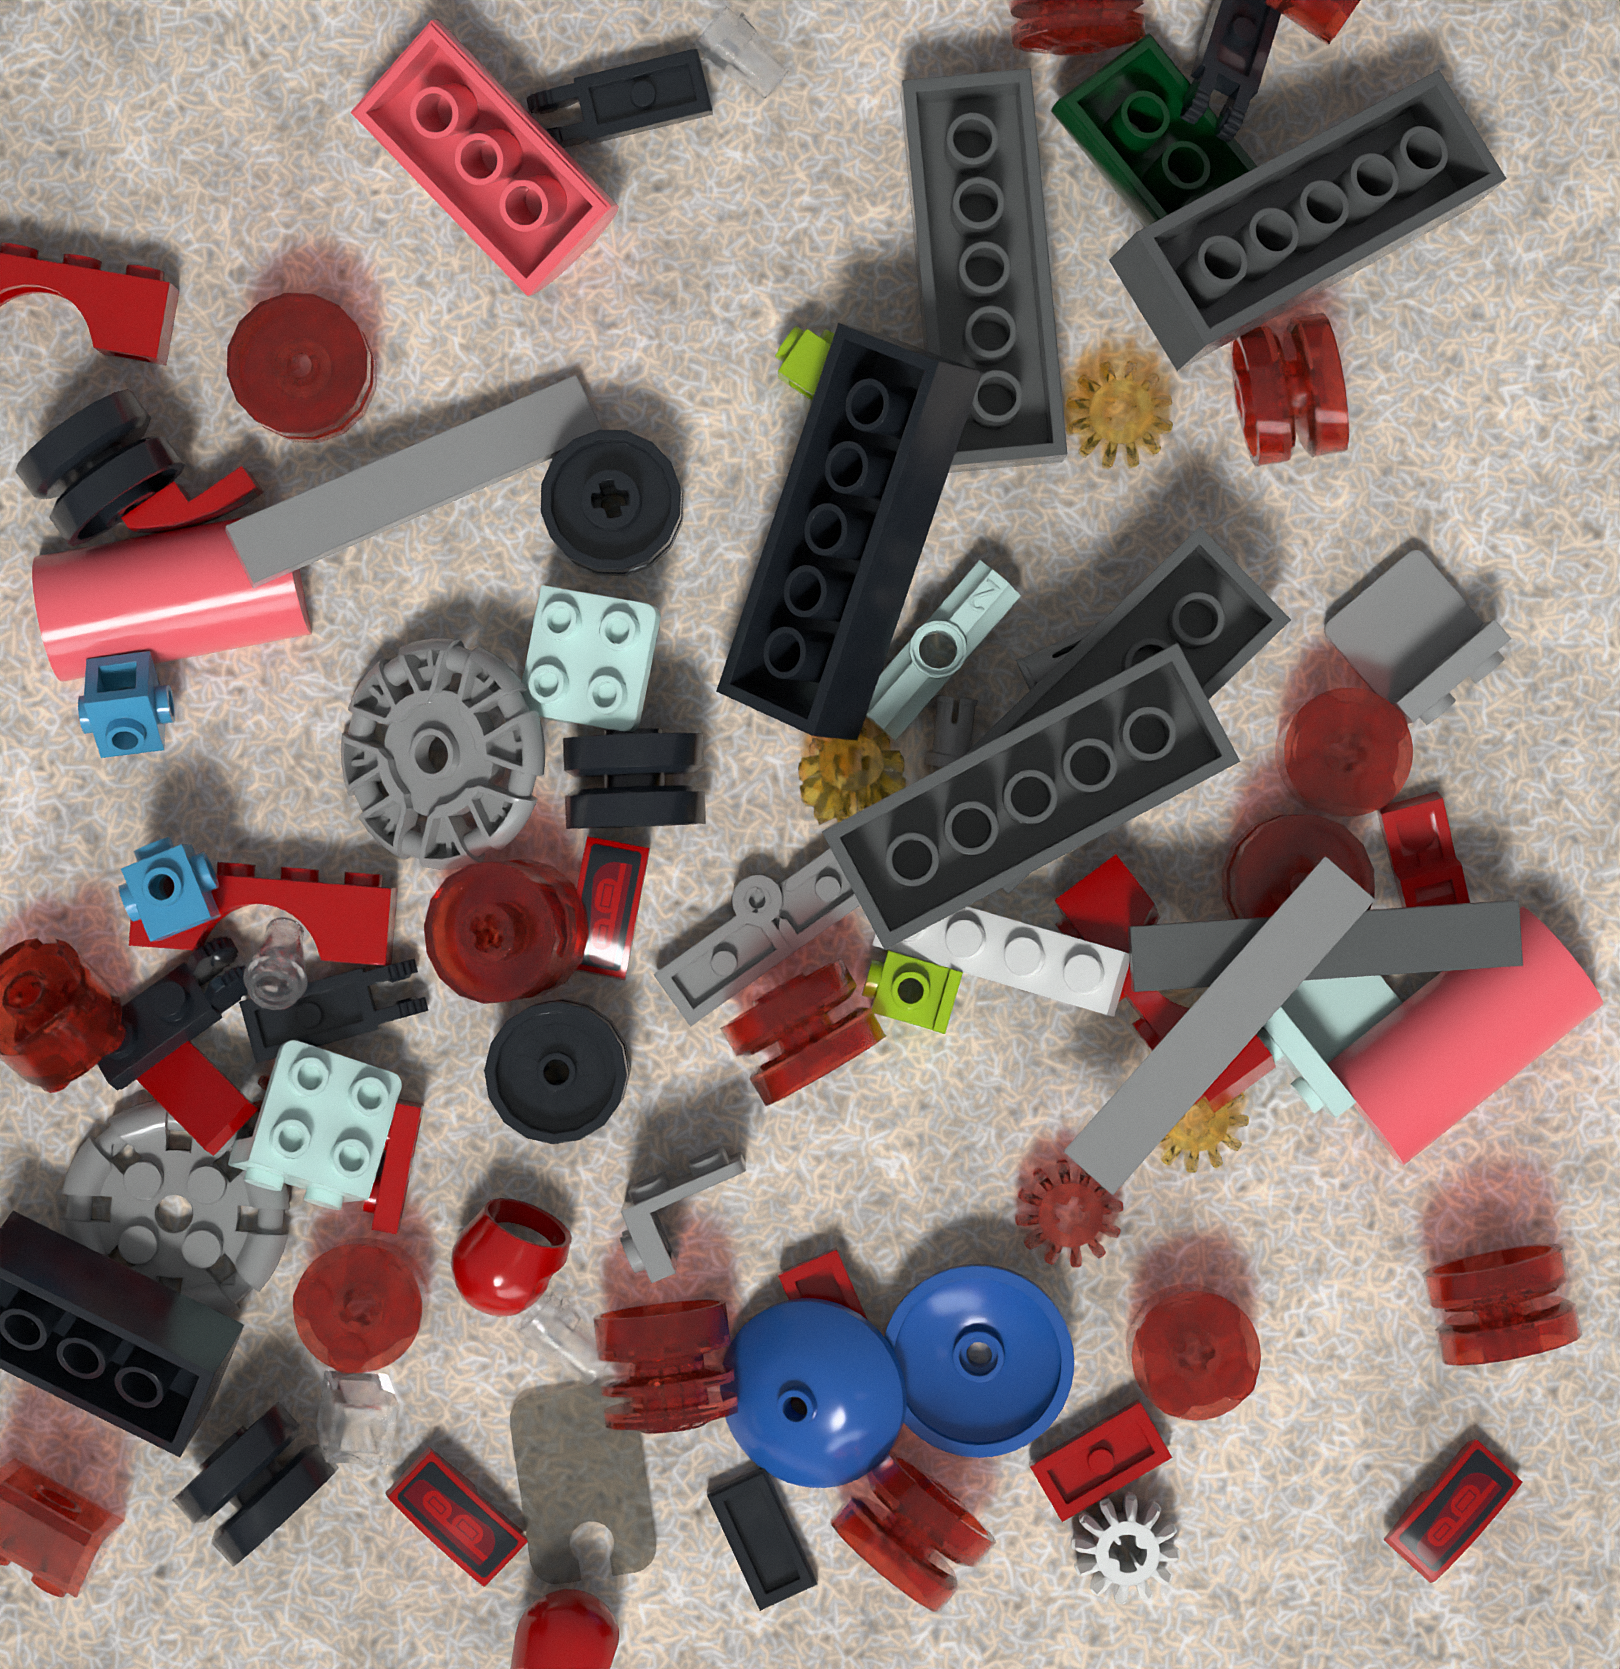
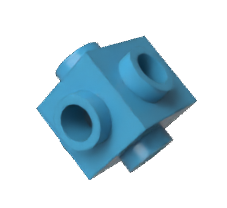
M150 651L86 659L84 695L78 698V714L83 733H93L100 757L107 758L164 750L165 725L175 722V704L170 685L160 686Z
M170 837L155 841L133 851L137 862L121 868L126 883L118 886L121 900L133 922L139 919L142 920L150 942L161 941L221 916L211 893V890L219 888L214 868L207 854L204 851L196 854L192 844H180L174 847ZM168 876L172 878L175 886L174 892L170 897L165 894L163 889V883Z

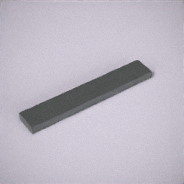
M1505 900L1366 910L1305 980L1523 966L1519 901ZM1272 916L1128 926L1132 991L1144 992L1210 987Z

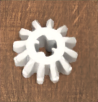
M1125 1493L1122 1499L1121 1512H1115L1111 1500L1106 1496L1099 1500V1506L1105 1515L1101 1521L1085 1511L1079 1516L1080 1523L1092 1533V1536L1079 1534L1071 1537L1070 1544L1073 1550L1088 1553L1074 1563V1568L1079 1576L1096 1572L1090 1583L1091 1592L1096 1596L1104 1593L1113 1582V1595L1117 1604L1126 1603L1129 1586L1133 1585L1136 1586L1142 1600L1151 1599L1152 1592L1146 1582L1148 1578L1152 1576L1159 1583L1168 1585L1172 1580L1171 1574L1164 1566L1159 1564V1561L1173 1562L1180 1559L1178 1547L1163 1543L1172 1538L1177 1533V1529L1173 1521H1162L1155 1524L1161 1512V1507L1155 1501L1146 1504L1140 1513L1136 1515L1138 1504L1134 1493ZM1130 1534L1136 1546L1141 1548L1137 1556L1133 1552L1129 1553L1132 1560L1119 1562L1115 1551L1110 1549L1113 1541L1121 1545L1119 1537Z

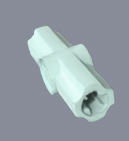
M979 560L881 672L866 718L896 741L947 681L961 668L962 664L1020 599L1021 595L996 571ZM934 633L947 636L955 648L953 662L947 667L940 669L926 665L919 653L922 639Z

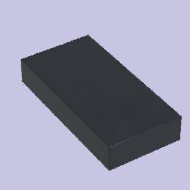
M760 1467L707 1492V1497L760 1611L818 1585V1580L765 1468L762 1469Z

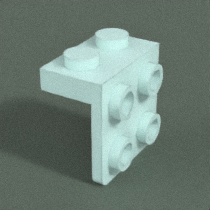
M541 585L525 669L521 680L526 687V691L522 696L529 710L537 711L540 718L569 724L573 722L627 733L635 731L640 725L661 619L659 610L647 603Z
M1380 975L1305 980L1256 1035L1270 1051L1274 1062L1276 1063L1283 1058L1298 1077L1290 1085L1309 1110L1315 1114L1322 1108L1327 1114L1337 1118L1354 1105L1356 1101L1327 1064L1400 1006L1402 1002Z
M291 1040L283 1043L277 1053L253 1136L235 1140L228 1165L245 1170L244 1181L274 1191H281L283 1183L305 1189V1201L329 1209L341 1210L343 1202L369 1200L394 1115L395 1105L402 1087L399 1076L393 1072L300 1041Z

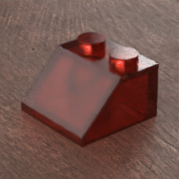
M13 1458L0 1468V1565L8 1566L12 1561L33 1573L31 1581L43 1591L57 1597H65L66 1593L77 1598L90 1583L125 1520L22 1461Z

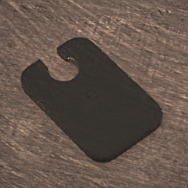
M607 1382L533 1393L522 1397L515 1403L510 1413V1429L525 1531L528 1539L529 1558L533 1572L540 1580L549 1584L581 1581L579 1560L572 1552L570 1538L573 1531L580 1524L586 1522L601 1523L612 1533L614 1549L610 1555L613 1576L644 1570L654 1559L657 1542L638 1413L633 1394L623 1385Z

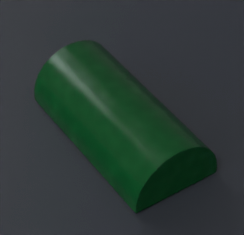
M1150 33L1061 97L1051 109V113L1144 228L1258 167L1234 137L1228 143L1214 136L1218 117L1209 106L1204 115L1195 124H1190L1180 118L1179 114L1183 106L1182 103L1191 84Z

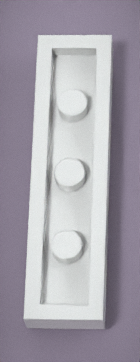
M965 907L887 949L1113 1017L1130 964L1129 953L971 907ZM875 933L872 945L883 948Z

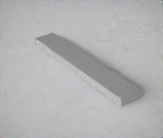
M574 375L226 525L225 532L254 589L550 460L573 439L603 429L577 376Z
M1325 856L1063 1152L1110 1194L1114 1195L1375 899Z

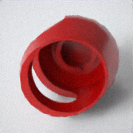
M507 1198L490 1200L461 1231L452 1248V1276L460 1295L471 1307L492 1316H514L525 1311L539 1300L547 1290L553 1274L565 1265L572 1241L571 1233L556 1217L532 1204ZM509 1222L531 1228L544 1236L552 1246L539 1245L521 1239L502 1228L498 1223Z
M561 1589L550 1592L534 1601L523 1613L515 1633L510 1669H610L619 1643L617 1620L609 1607L590 1593L577 1589Z

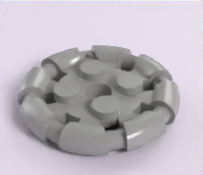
M442 637L418 640L400 647L398 656L391 661L385 658L380 660L367 673L352 697L348 707V711L353 713L349 731L342 733L341 765L347 793L349 796L355 795L363 812L359 815V819L367 831L384 848L401 859L405 860L412 856L419 859L422 867L438 870H453L480 863L486 857L485 852L492 848L502 850L514 840L534 810L538 800L532 795L536 777L544 775L545 743L538 712L530 711L522 696L526 691L525 685L518 675L495 654L482 647H477L473 651L466 649L462 640ZM454 673L462 674L458 691L449 690ZM409 680L414 693L405 697L406 681ZM499 706L506 723L495 729L487 712ZM377 722L389 724L384 745L380 744V741L373 739ZM436 737H439L445 743L448 751L447 763L440 772L432 766L428 755L430 744ZM506 768L511 769L507 789L495 785L502 780ZM380 782H383L389 793V796L385 799L378 786ZM470 811L478 826L473 830L466 826L462 817L463 814ZM419 814L428 816L424 834L421 833L420 826L417 824Z
M157 1100L137 1104L109 1119L111 1126L97 1138L90 1135L78 1150L69 1167L61 1193L67 1195L66 1218L59 1219L61 1234L105 1256H108L119 1247L122 1257L126 1261L135 1264L131 1269L157 1282H160V1277H182L181 1294L226 1316L239 1310L240 1305L238 1302L253 1289L260 1292L269 1281L280 1262L288 1237V1233L282 1232L284 1210L290 1209L286 1183H283L281 1191L258 1187L244 1181L245 1170L231 1181L226 1173L215 1163L229 1150L232 1152L235 1140L252 1137L249 1133L253 1128L245 1123L213 1156L204 1150L192 1136L191 1150L169 1149L170 1131L186 1130ZM129 1145L143 1159L132 1164L125 1172L113 1157ZM178 1195L190 1203L193 1210V1218L191 1224L185 1230L173 1231L161 1223L158 1210L160 1203L165 1197ZM93 1196L112 1197L110 1220L92 1219ZM241 1206L258 1208L257 1230L239 1229ZM226 1254L235 1264L237 1270L221 1282L209 1267Z

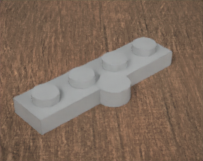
M831 849L825 851L779 885L771 878L763 875H751L742 879L735 887L732 895V906L736 916L654 974V977L690 1027L860 906Z

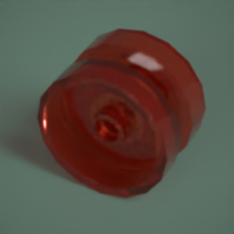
M283 293L259 302L239 321L227 347V377L236 401L267 431L291 442L321 443L345 434L366 414L376 392L377 361L368 337L339 305L315 294ZM308 356L312 363L310 372L304 377H293L290 371L299 369L300 358Z
M1324 312L1291 318L1284 330L1283 349L1277 334L1266 322L1231 341V365L1235 404L1246 448L1255 468L1288 462L1295 450L1296 432L1304 450L1312 458L1343 453L1348 450L1349 413L1345 381L1335 335L1330 321Z
M1274 815L1251 825L1232 844L1222 868V899L1231 919L1273 916L1293 893L1290 888L1292 877L1297 873H1305L1308 876L1325 856L1370 896L1375 898L1374 868L1363 843L1344 825L1320 815Z
M532 859L495 861L465 866L448 876L430 899L424 922L426 953L438 977L459 996L483 1004L543 996L565 984L582 962L589 937L586 907L575 885L554 866Z
M841 957L807 976L802 972L752 1001L754 1007L721 1026L720 1029L736 1056L749 1057L774 1043L778 1047L779 1051L755 1066L749 1078L765 1106L771 1105L811 1084L886 1037V1033L871 1007L858 1006L833 1020L830 1018L828 1012L852 997L857 987V983Z
M1542 1243L1498 1249L1447 1261L1431 1267L1422 1273L1429 1305L1443 1312H1460L1448 1317L1435 1329L1441 1361L1446 1365L1465 1366L1513 1360L1563 1347L1577 1341L1582 1336L1576 1303L1561 1296H1545L1557 1291L1570 1279L1564 1248L1559 1244Z
M887 1451L870 1470L867 1477L871 1491L890 1511H887L867 1497L850 1495L830 1519L831 1526L861 1558L890 1583L932 1612L939 1613L960 1587L955 1571L936 1551L958 1565L976 1568L997 1542L988 1529L950 1490L895 1452Z

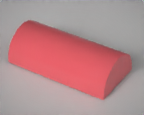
M433 19L427 24L350 112L528 297L545 288L574 263L598 239L618 212L619 206L439 19Z
M240 517L36 556L32 564V583L36 613L44 647L53 672L59 681L64 682L85 678L86 659L150 651L153 663L159 664L311 635L312 631L300 569L253 589L225 532L226 525L245 518Z
M1525 907L1520 908L1523 966L1442 971L1327 1064L1355 1099L1354 1107L1393 1158L1402 1166L1603 1005L1599 992L1579 963L1548 927Z

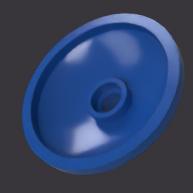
M967 1264L950 1267L927 1277L908 1292L899 1303L884 1335L894 1350L904 1375L907 1396L904 1423L913 1433L931 1446L954 1455L975 1458L994 1457L1016 1451L1028 1445L1043 1434L1056 1420L1066 1403L1072 1386L1075 1359L1074 1347L1067 1322L1060 1309L1051 1297L1036 1283L1015 1271L988 1264ZM977 1342L986 1344L991 1349V1358L985 1363L972 1361L967 1351L972 1344Z
M815 1298L791 1299L772 1305L758 1313L740 1329L732 1340L725 1354L720 1374L721 1405L727 1425L736 1442L755 1464L762 1469L765 1468L767 1473L790 1484L809 1488H830L845 1485L863 1477L888 1455L895 1445L904 1423L907 1401L906 1385L894 1350L882 1333L870 1321L852 1309L828 1300ZM791 1397H799L805 1402L807 1414H799L792 1408Z

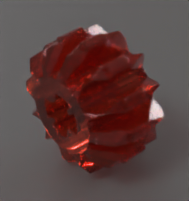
M1058 1158L1055 1163L1058 1180L1051 1182L1047 1173L1040 1167H1036L1032 1171L1034 1179L1043 1187L1040 1194L1029 1188H1019L1017 1192L1018 1198L1025 1203L1034 1205L1035 1210L1018 1212L1014 1215V1220L1018 1226L1039 1224L1023 1240L1029 1250L1038 1247L1049 1238L1050 1240L1044 1251L1045 1262L1054 1265L1060 1256L1062 1247H1067L1069 1263L1075 1268L1082 1265V1255L1079 1246L1087 1244L1092 1254L1097 1258H1101L1106 1254L1104 1247L1095 1236L1098 1232H1101L1109 1237L1117 1238L1120 1235L1121 1229L1114 1223L1103 1220V1215L1117 1214L1122 1212L1124 1208L1123 1202L1119 1199L1099 1201V1198L1108 1191L1097 1181L1088 1187L1091 1176L1080 1166L1075 1179H1071L1068 1161L1065 1158ZM1072 1196L1080 1198L1082 1201L1077 1206L1082 1212H1085L1083 1220L1081 1222L1071 1220L1066 1229L1056 1226L1060 1219L1057 1214H1052L1055 1204L1067 1205Z

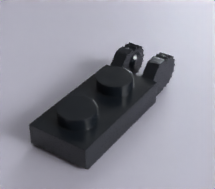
M1285 0L1213 1L1190 75L1194 80L1185 94L1181 113L1179 114L1181 119L1190 124L1198 122L1199 118L1206 112L1213 89L1228 96V99L1219 113L1214 136L1228 143L1230 140L1232 141L1243 124L1250 100L1258 93Z
M691 49L573 78L574 83L536 92L526 98L529 113L531 112V114L551 113L559 108L568 107L579 102L584 122L546 130L563 148L579 145L588 140L591 145L713 115L698 49Z
M220 936L217 939L213 938L205 946L195 950L191 954L188 963L183 962L81 1035L108 1084L117 1091L124 1089L181 1045L191 1041L222 1019L221 1014L240 1001L241 997L247 996V993L252 991V988L256 986V979L250 968L245 967V965H238L235 968L231 967L223 975H219L210 981L221 973L225 967H229L232 962H235L234 959L238 957L237 953L239 951L231 938L228 939L227 936ZM210 981L206 989L204 987V984Z
M415 958L367 972L365 967L240 1001L239 1004L255 1062L260 1063L276 1058L280 1046L291 1040L318 1047L382 1029L381 1024L429 1011L426 998H417L416 996L396 1001L393 1006L376 1010L370 985L385 981L393 983L410 978L413 973H417L418 969Z

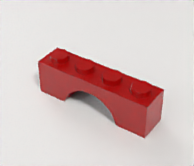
M1 243L0 307L10 300L29 294L59 296L72 302L81 312L88 325L93 347L103 355L167 366L179 290L170 282L164 281V271L140 265H127L125 274L102 271V261L95 258L76 254H64L62 263L39 260V250L12 243Z
M1117 854L1055 899L1064 917L1055 924L1061 934L1129 953L1128 926L1157 924L1160 919L1155 903ZM1129 964L1119 1002L1126 998L1140 1016V1018L1132 1023V1026L1152 1052L1190 1008L1170 1001L1158 991L1133 992L1131 989ZM1257 1035L1249 1041L1194 1105L1203 1099L1213 1113H1215L1276 1068L1272 1054Z
M217 862L216 876L219 888L211 890V893L221 915L220 917L161 941L152 942L148 938L142 920L139 919L133 922L130 919L128 946L193 951L204 946L215 926L235 910L253 904L270 905L293 915L306 927L316 944L321 961L386 966L392 964L398 888L382 887V874L345 872L344 884L319 882L318 869L281 867L280 879L255 877L256 865ZM168 876L163 883V889L165 894L170 897L174 892L175 886L172 878Z

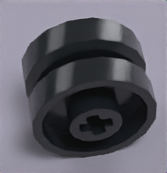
M129 389L105 396L69 417L31 447L18 462L15 469L18 476L35 498L52 499L59 497L49 518L69 545L76 546L88 542L123 522L121 517L172 483L185 467V463L165 437L151 436L143 438L151 417Z
M599 429L573 439L552 459L541 483L540 512L550 538L575 565L600 576H628L652 567L672 548L683 524L684 496L671 461L652 441L627 430ZM611 494H618L626 501V505L620 506L622 515L616 518L609 517L604 508H602L603 500Z
M637 728L630 733L604 730L603 735L563 738L564 771L573 777H604L605 788L575 789L565 796L566 829L706 824L705 791L695 785H665V775L695 773L704 767L703 733H662V728Z
M568 999L535 1003L507 1020L490 1043L484 1069L488 1098L502 1121L527 1139L549 1144L581 1140L604 1126L624 1099L631 1072L627 1044L613 1021L589 1004ZM557 1059L567 1064L569 1077L566 1081L558 1080L555 1083H551L546 1078L545 1071L550 1068L547 1066L549 1061Z
M279 1402L274 1404L248 1429L243 1425L198 1466L202 1472L172 1499L193 1524L206 1522L228 1502L236 1508L214 1531L211 1542L233 1567L280 1527L339 1469L336 1463L318 1444L305 1446L283 1466L275 1459L297 1437L300 1424Z

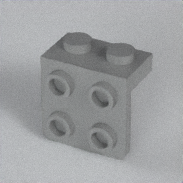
M1418 550L1405 554L1329 619L1324 627L1327 639L1401 725L1414 723L1419 718L1428 725L1437 719L1456 701L1449 692L1468 676L1474 683H1477L1491 673L1505 659L1498 650L1512 639L1495 619L1483 623L1430 559Z
M723 1146L690 1160L688 1167L691 1173L669 1181L666 1172H661L630 1186L631 1190L628 1192L631 1199L624 1201L621 1209L628 1230L622 1232L623 1237H620V1241L634 1273L646 1270L651 1284L676 1273L677 1259L656 1210L745 1172L746 1162L741 1152L728 1156Z

